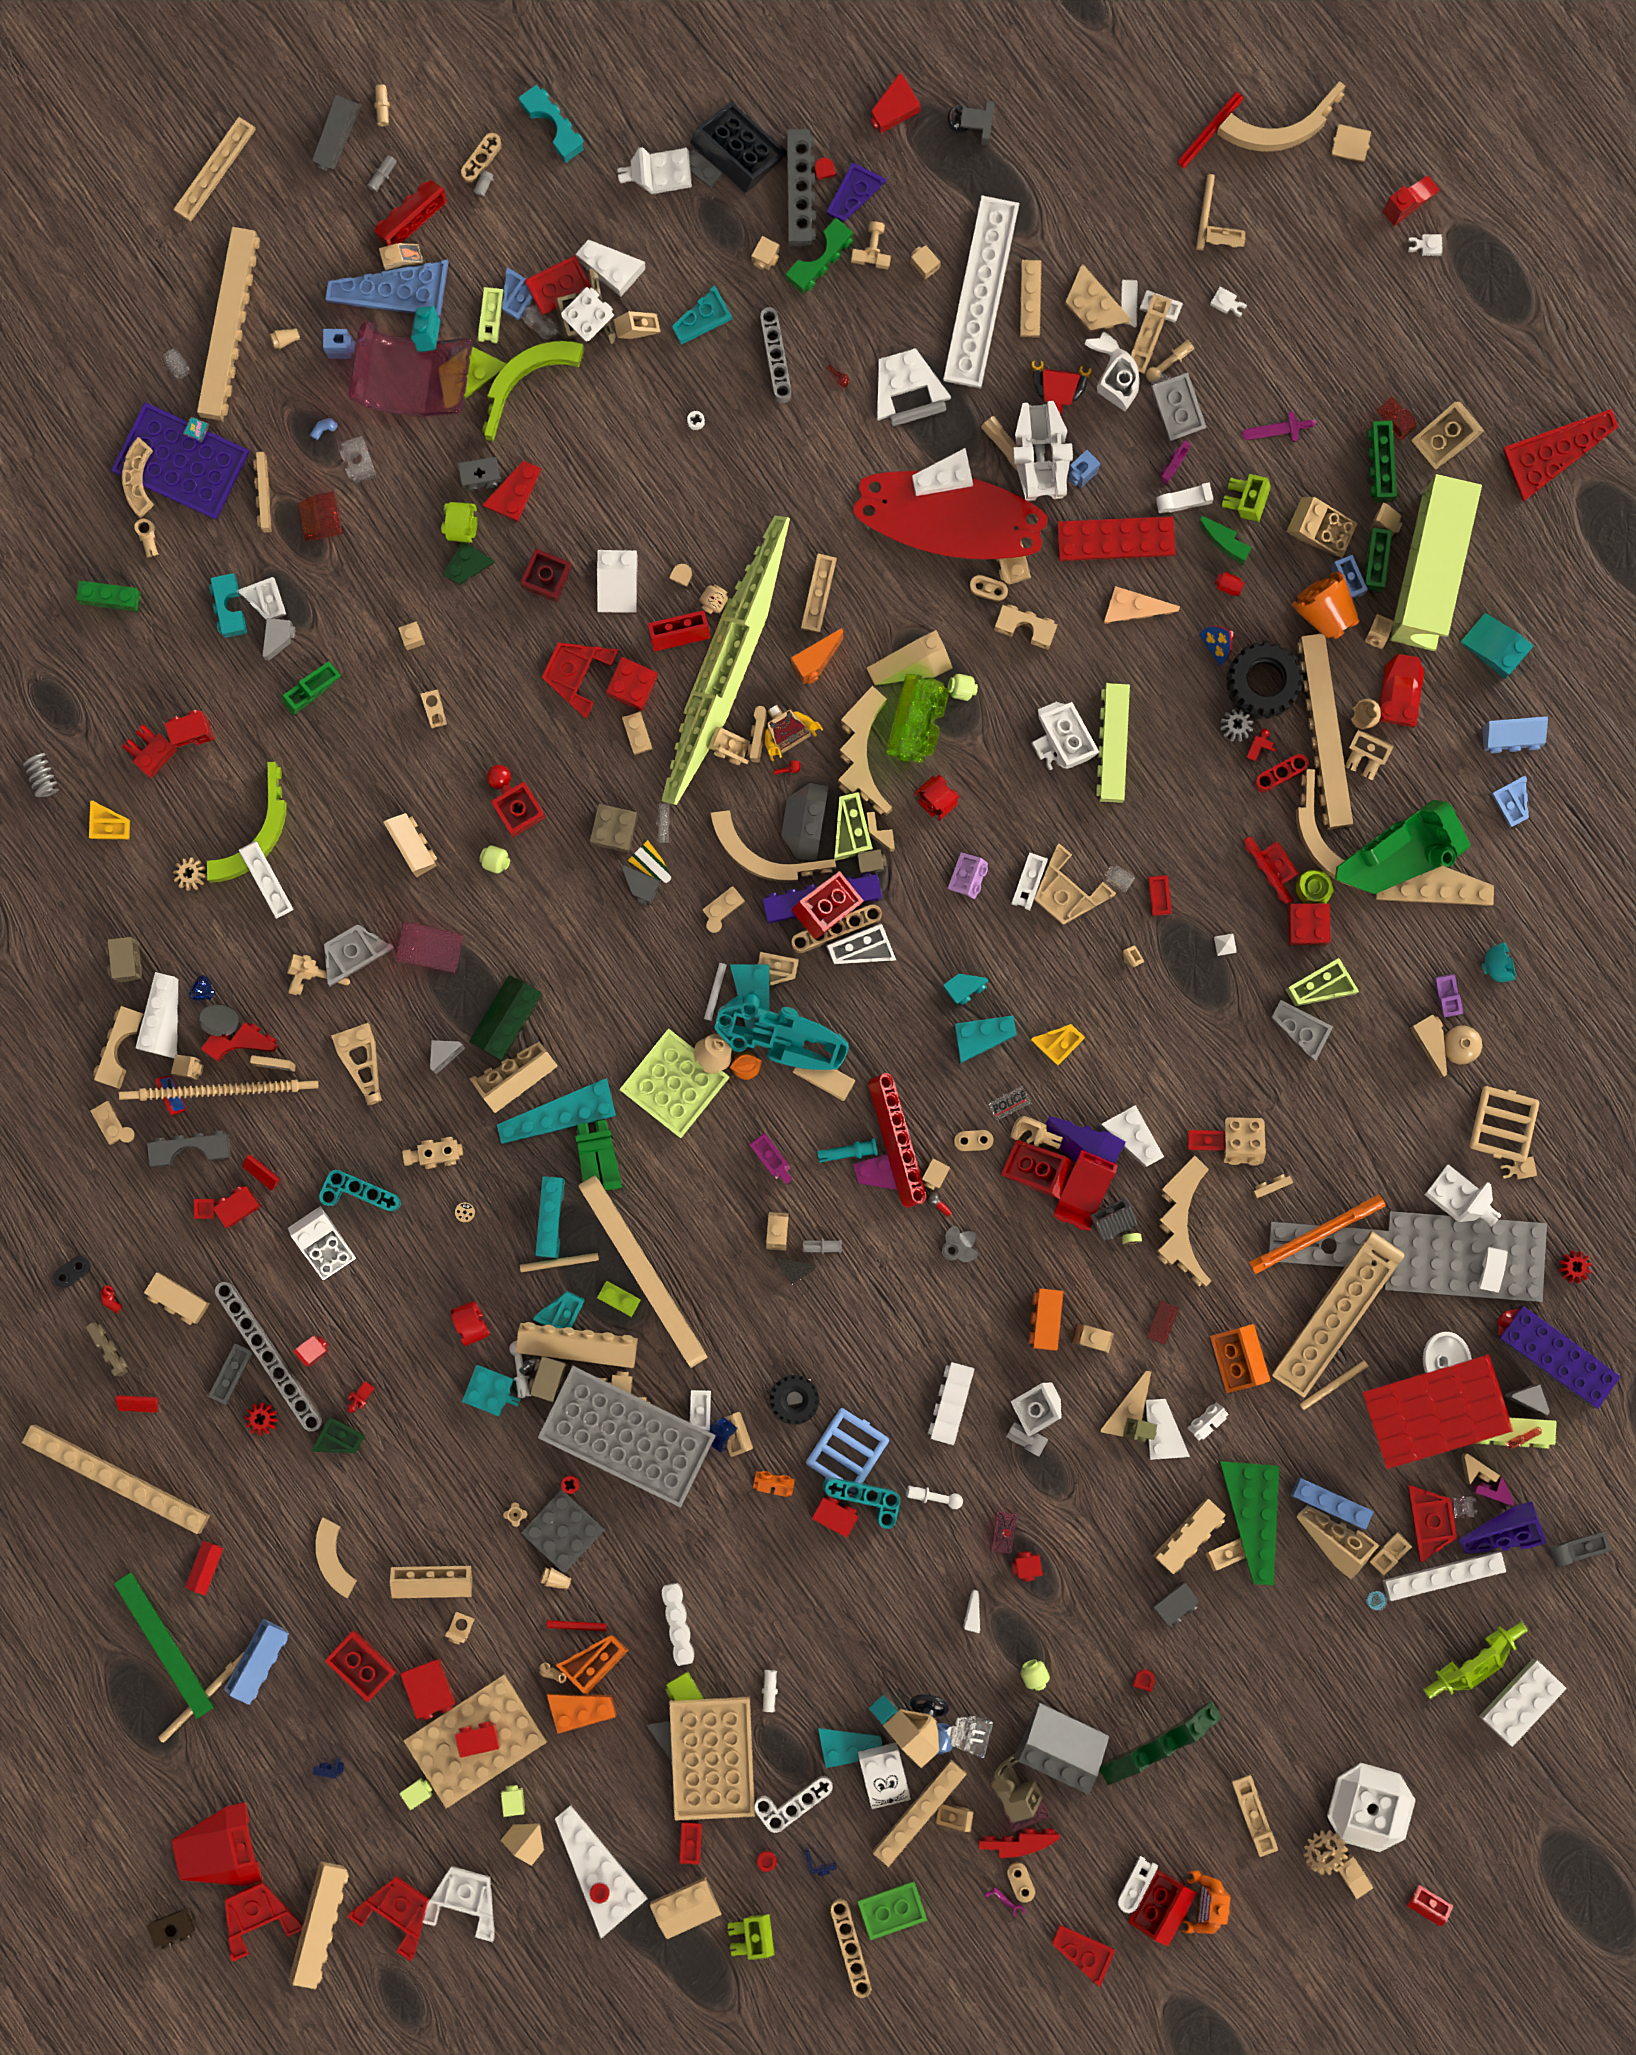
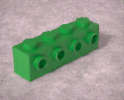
M1373 421L1370 429H1367V440H1370L1371 448H1368V459H1371L1372 466L1369 467V477L1373 480V485L1370 486V496L1374 497V503L1393 502L1397 497L1393 421Z

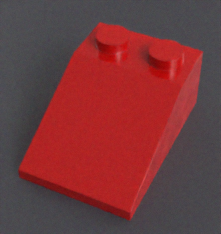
M839 871L799 901L791 911L816 940L864 901Z
M1016 1140L1001 1175L1038 1192L1060 1199L1075 1163L1060 1154Z

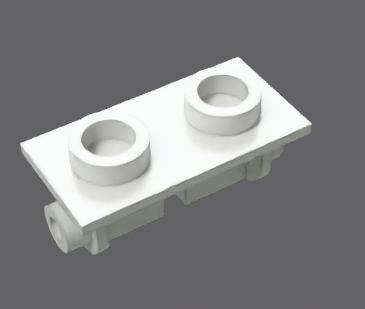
M1216 1402L1210 1405L1199 1418L1194 1419L1187 1429L1194 1434L1198 1441L1204 1440L1213 1431L1209 1425L1212 1423L1217 1428L1227 1419L1228 1413Z

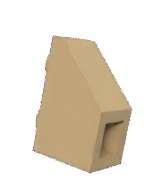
M175 1054L171 1074L198 1080V1076H201L203 1072L201 1060L191 1056Z

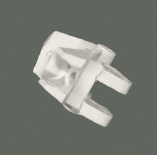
M1048 401L1047 404L1031 406L1029 403L1022 404L1015 433L1016 446L1022 447H1013L1014 465L1017 466L1026 501L1036 500L1041 495H1049L1053 499H1061L1067 495L1066 480L1070 461H1073L1072 443L1062 444L1065 442L1067 429L1054 401ZM1045 444H1051L1052 462H1044ZM1032 445H1034V450H1035V454H1036V458H1037V462H1035V463H1034V451H1033V446H1032Z

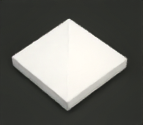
M1233 933L1214 937L1217 956L1237 953Z

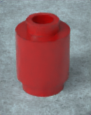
M1224 571L1223 574H1218L1214 584L1217 585L1216 589L1231 596H1239L1245 582L1241 581V578Z

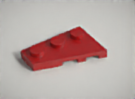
M522 461L482 506L518 522L539 477L541 468Z

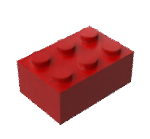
M356 1630L352 1631L325 1660L367 1703L398 1672Z

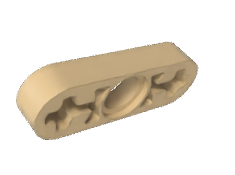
M487 134L462 167L461 174L465 182H476L480 177L479 174L487 168L501 149V140L497 134ZM495 139L497 145H491V147L489 148L490 145L488 141H494ZM485 154L487 156L486 161L483 163L477 162V155ZM472 163H474L475 166H477L473 170L474 176L470 175L469 177H467L466 171H472V169L474 168Z

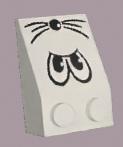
M897 1743L858 1752L872 1809L911 1800Z

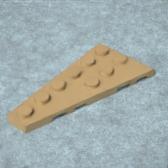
M1441 866L1377 893L1375 900L1492 906L1494 901V885Z

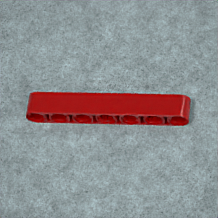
M884 1073L871 1078L868 1086L900 1201L904 1207L910 1208L924 1203L926 1193L893 1077L888 1073Z

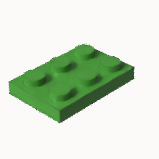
M914 1881L857 1900L870 1940L927 1921Z

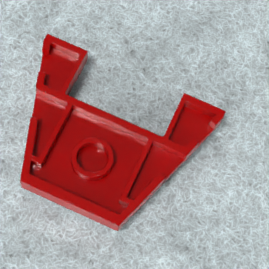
M557 643L542 675V679L587 719L594 702L577 695L579 687L593 659L612 667L619 650Z
M396 1876L349 1913L347 1917L361 1927L365 1924L373 1910L407 1933L396 1952L411 1962L416 1952L429 1898Z
M260 1882L225 1898L230 1958L232 1962L249 1955L247 1946L242 1938L243 1934L276 1919L280 1920L287 1937L302 1931L303 1924L264 1882Z

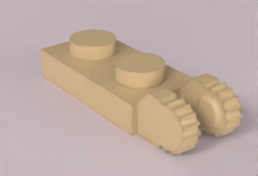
M764 706L755 708L754 717L756 725H753L751 729L753 742L749 744L747 753L752 762L758 763L760 762L768 716Z

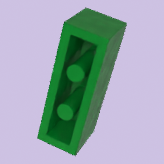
M1373 528L1369 533L1363 580L1370 591L1381 592L1385 587L1392 530Z
M79 581L76 600L81 605L138 612L141 593L134 587Z

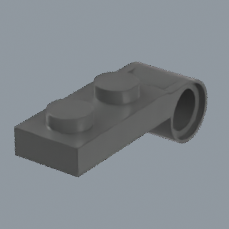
M1604 1531L1550 1547L1555 1567L1568 1565L1574 1561L1611 1551L1606 1532Z

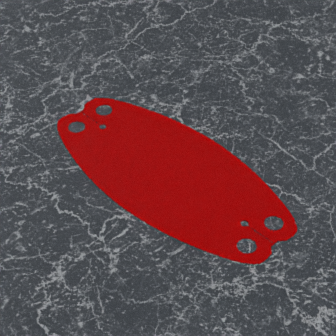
M920 471L879 473L867 476L860 482L859 490L862 494L860 500L854 506L853 513L870 528L905 545L939 555L967 559L1017 558L1032 555L1041 549L1042 539L1040 538V532L1046 527L1048 519L1046 514L1031 502L993 484L972 478L973 486L916 496L912 475ZM878 482L881 485L880 491L876 493L869 490L870 483ZM884 499L887 500L886 504L882 502ZM865 506H873L875 513L872 516H866L863 513ZM1028 514L1037 515V523L1033 525L1028 524L1026 516ZM1022 538H1030L1032 546L1030 548H1023L1020 545Z

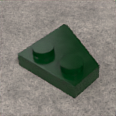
M462 542L442 575L460 586L470 577L476 576L481 570L489 565H493L495 561Z
M330 1417L312 1451L356 1453L366 1435Z

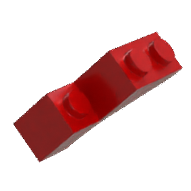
M244 1022L231 1041L229 1040L231 1038L230 1035H210L201 1050L220 1062L228 1052L234 1049L274 1052L279 1046L275 1044L276 1039L269 1034L264 1036L259 1033L260 1028L252 1022L249 1025Z

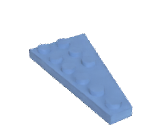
M442 260L433 264L426 263L422 266H409L382 271V273L365 274L356 278L349 277L328 281L326 302L415 314L416 309L419 307L433 306L440 317L449 261Z

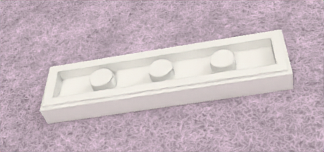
M257 841L239 849L275 918L277 919L292 911L293 908Z

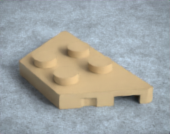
M1082 265L1065 302L1066 306L1089 332L1131 322V318L1089 270Z

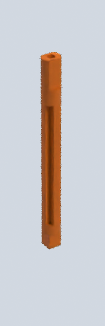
M1378 1194L1342 1215L1250 1261V1267L1257 1274L1334 1232L1386 1206L1385 1202Z

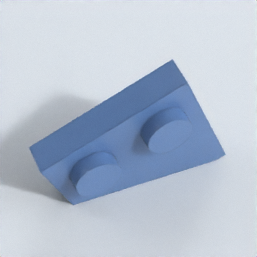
M507 268L502 310L519 321L533 298L524 282L526 278Z

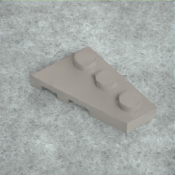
M1282 1000L1279 1001L1271 1017L1314 1062L1317 1060L1333 1026Z

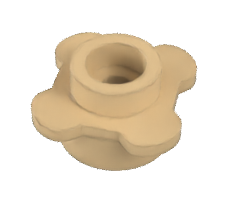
M513 1503L511 1508L504 1512V1518L512 1522L514 1527L519 1526L520 1521L527 1517V1511L522 1510L518 1503Z

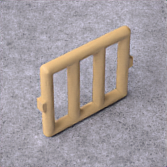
M1484 1086L1470 1140V1148L1492 1154L1497 1159L1503 1157L1522 1163L1526 1162L1539 1101L1518 1095L1513 1090L1503 1091ZM1492 1095L1531 1106L1529 1116L1487 1106L1488 1097ZM1486 1113L1527 1124L1525 1134L1521 1135L1484 1125V1115ZM1484 1132L1521 1142L1520 1154L1478 1143L1480 1133Z

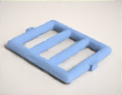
M840 1408L806 1460V1464L825 1476V1479L829 1477L842 1479L816 1462L822 1451L858 1474L854 1482L863 1483L888 1444L889 1438L871 1427L870 1423L866 1420H861L844 1408ZM843 1418L879 1440L880 1442L874 1451L838 1429L837 1426ZM832 1434L869 1458L863 1468L826 1445ZM852 1486L847 1491L855 1494L856 1487Z

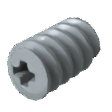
M45 753L32 756L23 764V767L27 769L26 775L30 776L29 782L33 783L32 789L36 790L34 793L36 797L50 796L59 791V789H53L57 782H50L54 775H47L51 767H44L48 760H41Z

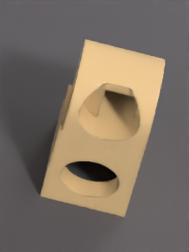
M436 689L420 694L431 728L447 725L439 691Z

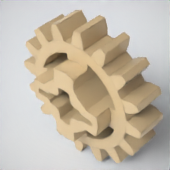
M1322 1830L1320 1836L1314 1833L1315 1839H1308L1310 1846L1304 1847L1308 1851V1853L1304 1854V1857L1308 1859L1306 1863L1314 1872L1318 1871L1321 1875L1325 1871L1328 1875H1331L1332 1869L1338 1872L1337 1866H1344L1342 1859L1348 1858L1344 1854V1852L1348 1851L1344 1846L1346 1842L1331 1830L1327 1834Z

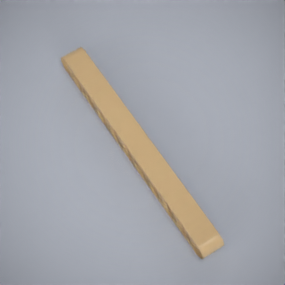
M594 1175L579 1184L578 1186L690 1368L707 1359L708 1357L597 1176Z

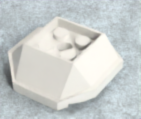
M1360 1762L1337 1777L1327 1817L1335 1832L1346 1843L1381 1852L1405 1840L1415 1798L1399 1773ZM1370 1804H1376V1811L1369 1814L1367 1807Z

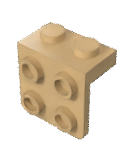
M1228 1117L1225 1119L1226 1148L1223 1155L1224 1163L1238 1165L1240 1163H1248L1249 1165L1263 1164L1266 1149L1265 1123L1262 1118Z

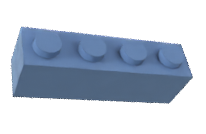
M1297 1478L1290 1496L1365 1530L1374 1512L1302 1478Z
M262 1619L224 1688L229 1696L249 1705L256 1698L261 1683L266 1680L271 1665L278 1658V1652L287 1642L288 1633L282 1627Z

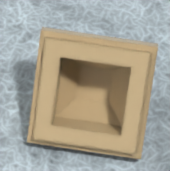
M1135 945L1123 951L1124 963L1129 966L1135 967L1144 962Z

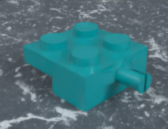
M476 1365L462 1402L500 1416L507 1402L518 1407L519 1403L517 1402H520L521 1399L510 1395V1389L514 1382L513 1378Z

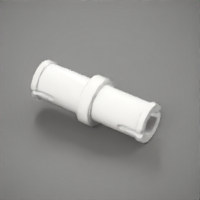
M766 1670L764 1671V1688H762V1693L764 1694L762 1711L775 1712V1694L778 1692V1689H776L777 1671Z

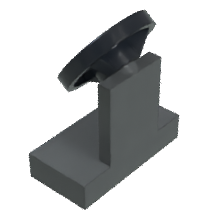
M987 101L986 110L965 108L963 106L952 107L947 117L950 128L956 133L966 132L969 128L983 130L981 145L989 146L995 102ZM955 109L956 116L955 123L953 125L951 115L953 110ZM960 125V127H964L965 129L963 131H960L956 129V127Z

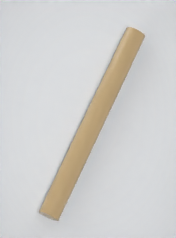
M1208 174L1196 245L1197 250H1204L1215 178L1212 174Z
M598 1253L521 1264L520 1270L521 1272L598 1261L599 1256Z
M1363 1360L1299 1404L1304 1411L1369 1367L1368 1364Z

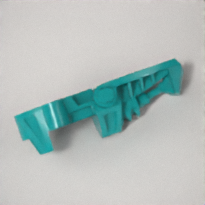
M748 994L743 999L742 995L736 996L718 1010L714 1028L724 1041L730 1044L732 1050L736 1052L744 1051L746 1047L754 1048L758 1045L768 1048L766 1056L771 1061L812 1070H836L841 1066L847 1055L849 1045L840 1033L837 1035L816 1022L798 1016V1012L793 1008L783 1007L781 1011H778V1014L759 1008V998L754 994ZM746 1005H752L754 1008H749ZM737 1016L748 1020L754 1017L759 1019V1021H755L753 1030L735 1025ZM736 1038H741L743 1041H737ZM805 1040L813 1044L816 1042L824 1045L825 1050L831 1053L830 1059L803 1048Z

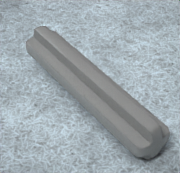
M943 400L893 414L890 416V421L893 426L944 412L946 411V405Z

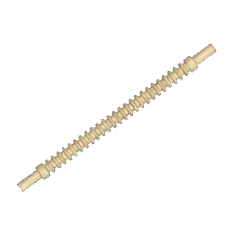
M281 1080L280 1083H277V1081L271 1083L269 1081L266 1084L264 1081L263 1084H260V1082L254 1084L252 1082L249 1085L247 1082L246 1085H243V1083L237 1085L235 1083L234 1086L230 1083L229 1086H226V1084L220 1086L218 1084L217 1087L213 1084L212 1087H209V1085L203 1087L201 1085L200 1088L196 1085L195 1088H192V1086L186 1088L184 1086L182 1089L178 1086V1089L174 1087L169 1089L167 1087L165 1090L162 1087L160 1090L157 1088L155 1090L141 1088L139 1091L119 1092V1100L140 1099V1101H146L147 1098L158 1100L159 1097L163 1100L164 1097H167V1099L173 1097L175 1099L176 1096L180 1099L181 1096H184V1098L190 1096L192 1098L193 1095L197 1098L198 1095H201V1097L207 1095L209 1097L210 1094L214 1097L215 1094H218V1096L224 1094L226 1096L227 1093L231 1096L232 1093H235V1095L241 1093L243 1095L244 1092L248 1095L249 1092H252V1094L258 1092L260 1094L262 1091L265 1094L266 1091H269V1093L275 1091L277 1093L279 1090L281 1093L283 1090H286V1092H289V1090L298 1092L299 1089L318 1088V1081L298 1082V1080H291V1082H288L286 1080L283 1083Z

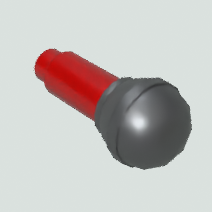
M932 1192L928 1194L926 1201L929 1205L938 1208L948 1217L952 1214L950 1209L940 1201L941 1199L937 1193Z

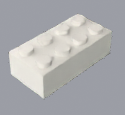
M1532 1659L1479 1717L1508 1745L1513 1747L1567 1688L1538 1660Z

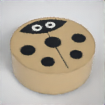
M461 1203L455 1209V1216L461 1222H470L475 1216V1209L469 1203Z

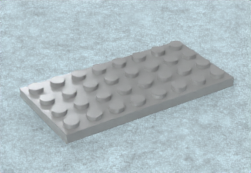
M572 1366L538 1438L681 1508L716 1435Z

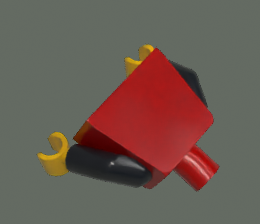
M1033 361V382L1039 397L1044 398V402L1054 401L1061 415L1063 404L1071 405L1072 402L1077 401L1084 393L1091 368H1089L1088 373H1084L1082 371L1083 366H1081L1079 372L1076 373L1044 369L1043 361H1041L1040 367H1035Z

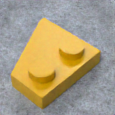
M90 801L89 838L129 840L130 820L95 801Z
M1070 1024L1033 1037L1031 1041L1058 1066L1085 1037Z

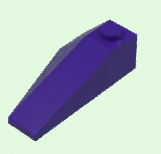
M1049 1116L1045 1123L1047 1125V1132L1063 1137L1062 1142L1056 1140L1054 1142L1061 1144L1059 1148L1075 1162L1081 1150L1115 1163L1126 1141L1110 1132L1103 1130L1102 1132L1094 1131L1088 1126H1084V1128L1075 1126L1072 1122Z
M1532 1501L1510 1508L1460 1538L1465 1554L1489 1552L1492 1548H1502V1551L1509 1550V1547L1520 1546L1521 1549H1528L1547 1543Z

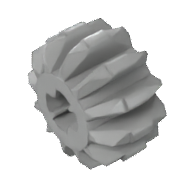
M1232 709L1231 714L1225 713L1226 719H1221V723L1224 725L1220 727V730H1227L1223 736L1226 738L1228 735H1231V742L1234 741L1235 737H1237L1238 742H1241L1242 736L1247 739L1249 737L1247 732L1253 731V728L1249 727L1253 724V720L1247 721L1250 714L1243 716L1242 709L1238 714L1235 709ZM1234 722L1235 724L1237 722L1241 724L1239 729L1238 727L1236 729L1233 727Z

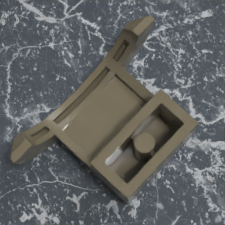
M589 269L590 288H593L599 294L597 298L603 303L598 274L594 270ZM580 293L570 294L554 300L565 338L579 335L562 318L561 313ZM608 321L602 327V330L609 344H613L616 335Z
M1013 1754L999 1765L992 1778L991 1787L996 1791L997 1796L1001 1798L1006 1815L1010 1817L1011 1822H1016L1033 1817L1043 1797L1035 1780L1020 1784L1012 1767L1019 1761L1013 1757Z

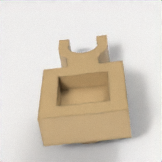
M1528 1157L1524 1163L1513 1160L1514 1166H1500V1169L1507 1168L1509 1171L1508 1175L1502 1176V1179L1509 1178L1513 1174L1516 1175V1180L1537 1176L1533 1157Z

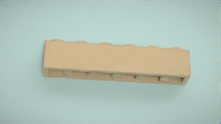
M526 1322L520 1323L516 1353L634 1368L638 1338H633L630 1335L617 1336L608 1332L602 1334L594 1333L591 1330L579 1331L570 1327L540 1326Z
M950 1759L874 1848L873 1854L889 1867L966 1776V1772Z
M322 1861L319 1863L289 1981L293 1985L316 1989L317 1983L321 1982L322 1964L327 1960L326 1949L327 1945L331 1943L333 1936L331 1932L332 1926L338 1918L337 1907L343 1899V1884H346L348 1880L347 1869L342 1865Z

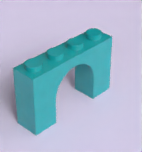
M542 1177L536 1256L559 1259V1217L561 1202L564 1200L566 1181L563 1178Z

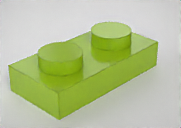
M606 1281L597 1297L631 1317L641 1299Z

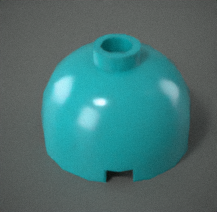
M1505 942L1491 947L1486 952L1485 962L1482 963L1484 973L1489 974L1491 979L1500 983L1516 980L1512 957L1510 958L1509 954H1506V952L1510 951Z

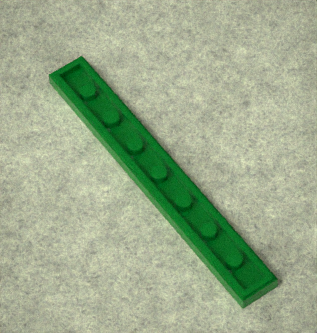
M129 1573L115 1582V1587L195 1717L198 1719L214 1709L215 1706L133 1573Z

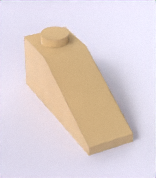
M1431 1015L1410 1029L1437 1074L1442 1078L1447 1075L1444 1033L1441 1028L1443 1024L1438 1017Z

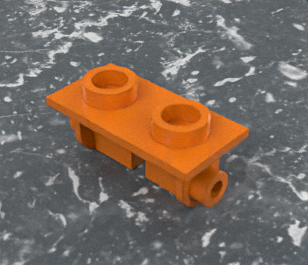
M756 1471L753 1488L757 1489L756 1491L770 1493L771 1487H774L775 1495L788 1497V1495L792 1496L795 1479L786 1475H772L767 1471Z

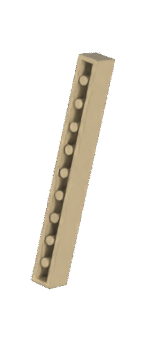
M232 227L197 410L201 418L223 421L224 415L227 416L228 404L226 403L227 398L232 393L230 382L231 378L235 376L234 360H237L239 355L237 344L242 339V330L240 328L241 323H244L246 318L244 307L249 302V293L247 291L248 286H251L253 281L251 270L256 265V256L254 254L255 249H258L260 244V238H258L255 230Z
M1325 635L1302 636L1297 643V652L1302 657V661H1300L1301 673H1304L1305 677L1302 685L1303 691L1307 692L1308 697L1305 700L1306 710L1310 711L1311 718H1308L1309 730L1313 731L1311 746L1316 751L1314 765L1319 771L1317 785L1321 787L1322 791L1319 799L1320 805L1324 806L1325 811L1322 814L1323 824L1327 825V830L1351 827L1353 819Z
M31 1425L22 1441L23 1444L196 1534L202 1532L210 1517L209 1514L38 1425Z

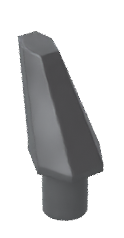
M533 1355L525 1360L524 1365L519 1368L520 1373L524 1375L528 1371H533L537 1360H541L542 1356Z

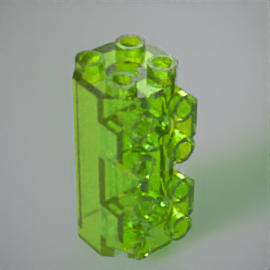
M906 674L886 755L899 756L898 760L903 762H910L911 759L914 762L923 764L924 758L935 752L940 729L938 725H935L934 720L943 717L949 696V691L944 687L943 683L929 677L924 679L921 675Z

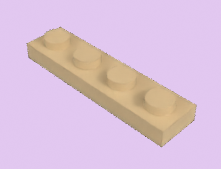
M1022 260L1020 337L1040 336L1041 260Z
M256 452L257 459L253 460L254 470H257L258 477L255 478V488L259 489V496L256 497V506L260 508V515H257V524L266 533L272 532L267 456L264 452Z
M822 554L817 555L801 630L820 634L836 565V557Z

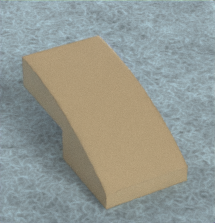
M1397 1531L1373 1556L1370 1563L1382 1575H1385L1398 1563V1560L1412 1545Z

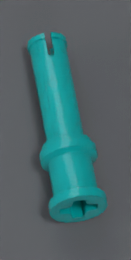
M875 1138L866 1142L856 1141L853 1145L817 1151L819 1163L854 1156L862 1158V1156L870 1154L878 1155Z

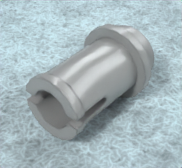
M485 170L479 174L480 178L473 192L483 197L490 182L494 181V175Z

